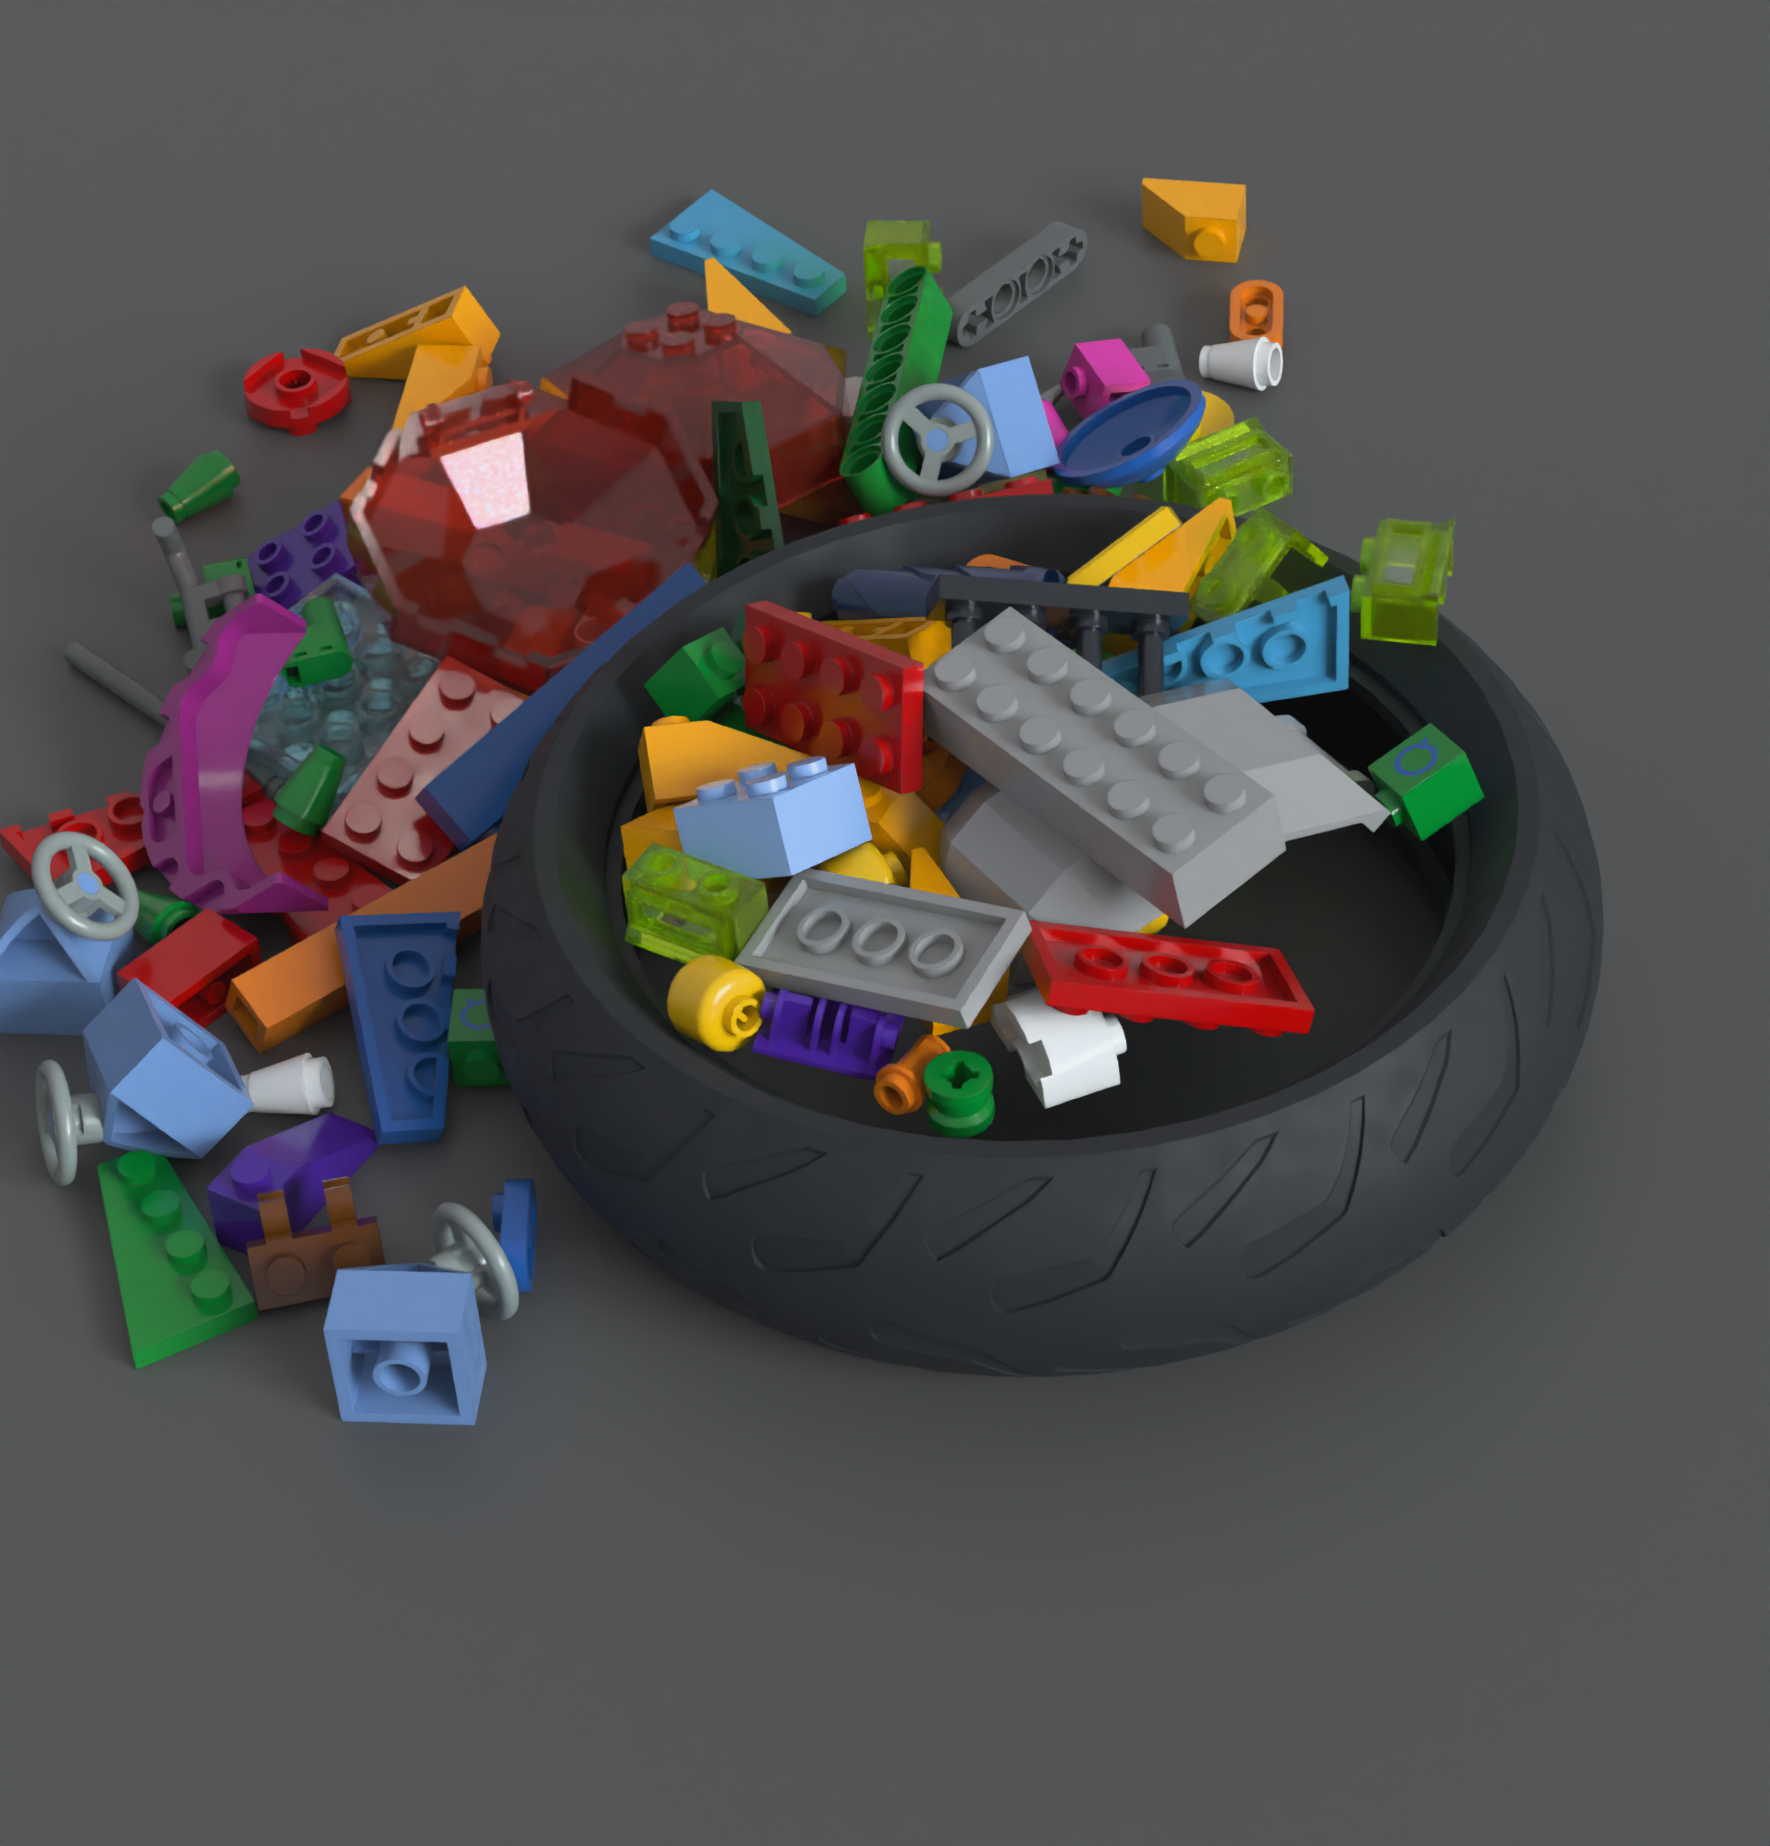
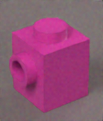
M1121 338L1075 343L1059 385L1085 420L1110 402L1137 389L1148 386L1151 380Z

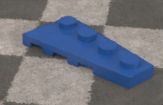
M460 911L339 916L335 927L377 1145L437 1142L443 1133L449 1071L447 1039L451 1016L452 988L456 976L457 955H455L456 936L459 931Z

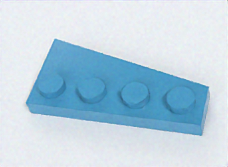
M713 189L650 238L651 256L705 275L704 260L714 257L750 293L815 317L847 291L845 273Z
M1344 575L1171 636L1167 641L1163 642L1164 691L1227 678L1258 703L1348 689L1350 590ZM1138 649L1102 661V672L1139 697Z

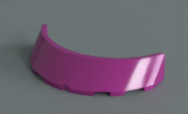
M263 594L253 595L218 618L200 639L201 642L208 645L198 659L189 676L171 687L159 713V716L166 719L167 722L159 744L147 752L143 768L140 806L144 811L141 823L144 844L152 866L162 871L170 884L169 889L180 898L201 909L208 907L216 913L225 914L328 911L327 897L291 877L278 872L267 878L254 859L245 833L242 812V788L245 763L252 734L264 702L278 674L307 632L304 619Z

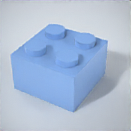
M825 756L811 757L792 762L787 765L786 771H777L775 762H765L742 768L737 771L739 781L735 782L734 779H725L701 785L696 788L697 799L673 808L691 885L792 876L872 840L855 764L827 766Z

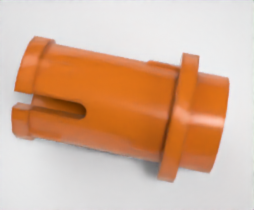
M921 1035L913 1044V1047L896 1063L887 1064L878 1071L875 1078L874 1096L879 1105L887 1112L895 1115H902L919 1109L925 1100L924 1072L927 1064L936 1056L951 1051L950 1047L935 1035Z

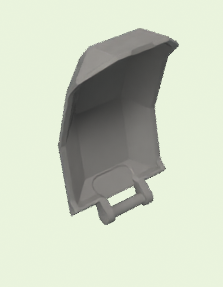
M1227 678L1138 697L1275 795L1284 842L1358 823L1364 824L1372 832H1375L1391 813L1372 797L1375 792V785L1360 771H1349L1306 736L1305 727L1295 718L1288 714L1274 716ZM989 781L976 788L941 829L939 869L962 899L1023 910L1028 920L1128 932H1138L1164 914ZM1019 949L1010 963L1009 982L1017 989L1037 986Z

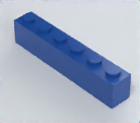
M689 562L683 565L429 782L414 798L461 852L465 851L475 841L479 843L499 831L509 799L516 785L520 782L524 769L535 748L544 735L553 728L554 720L590 676L601 665L609 661L632 637L675 604L707 584Z

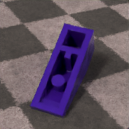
M329 1112L245 1147L206 1188L219 1244L248 1256L246 1241L265 1238L257 1193L282 1188L291 1232L302 1231L326 1205L322 1181L348 1176L350 1179L380 1146L377 1145L374 1130Z

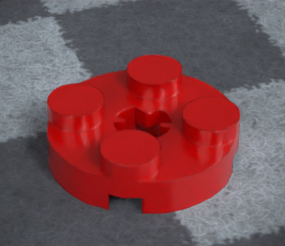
M313 348L300 349L301 357L284 360L283 351L270 354L253 364L245 373L243 380L245 389L244 400L248 416L269 426L286 428L287 432L294 436H305L315 432L318 428V423L335 416L352 401L350 381L347 377L346 367L339 357L330 352Z

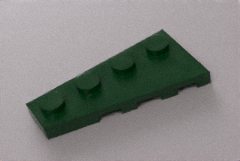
M711 401L717 578L757 557L784 546L761 401Z

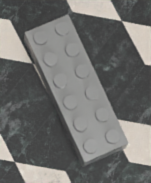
M1008 607L924 670L923 726L926 735L1184 929L1286 850L1275 795L1012 607Z

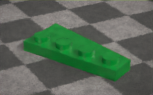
M134 1150L97 1165L136 1370L259 1319L255 1300L165 1155L151 1154L144 1150Z

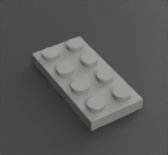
M807 868L793 875L735 960V963L756 974L762 980L764 986L778 989L783 988L791 992L969 1029L1032 931V927L1023 910Z

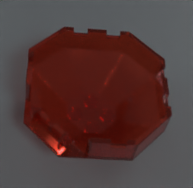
M694 302L674 303L666 308V313L650 320L629 323L624 327V332L542 377L528 439L529 448L559 480L562 511L608 528L633 526L632 510L664 508L666 523L712 519L711 503H714L711 401H761L778 509L842 478L839 468L851 426L846 385L847 350L773 327L735 318L732 314L716 313L705 309L699 310L698 304Z
M579 371L571 374L567 400L533 387L527 380L518 381L516 378L508 379L505 384L438 405L436 403L428 404L427 408L410 413L402 431L400 428L388 431L372 463V472L363 490L358 491L349 508L346 544L390 641L443 661L449 655L500 684L531 696L683 565L689 562L696 570L711 537L719 501L673 407L654 399H650L647 406L617 395L619 385L584 371Z

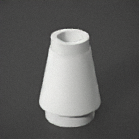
M1266 337L1215 344L1213 346L1205 345L1200 352L1199 370L1203 378H1212L1263 391L1266 386H1276L1282 375V349L1278 343L1269 342Z
M305 1053L253 1071L250 1074L240 1075L254 1103V1106L247 1113L318 1115L320 1108L331 1107L334 1103V1078L326 1057L313 1058L310 1053Z

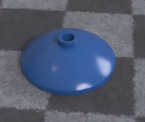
M1189 380L1163 381L1130 392L1100 408L1069 432L1065 440L1056 448L1060 463L1051 467L1061 483L1080 489H1089L1091 486L1104 489L1119 488L1136 482H1149L1162 474L1166 466L1187 445L1201 423L1206 407V398L1200 387Z

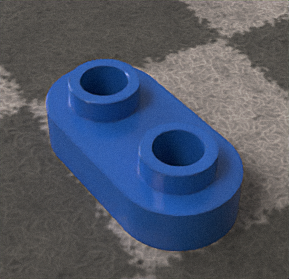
M533 1178L506 1179L504 1193H493V1227L495 1232H501L498 1243L513 1269L519 1293H531L534 1282L538 1227L535 1183Z

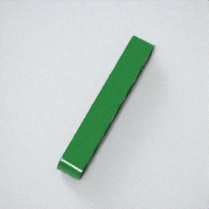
M917 265L902 271L888 283L885 289L839 468L840 475L865 514L871 513V517L894 512L893 508L904 505L911 495V490L903 486L886 465L881 446L882 427L889 410L902 395L918 386L937 383L953 316V309L924 265ZM903 421L898 434V447L906 465L916 473L920 453L912 428Z

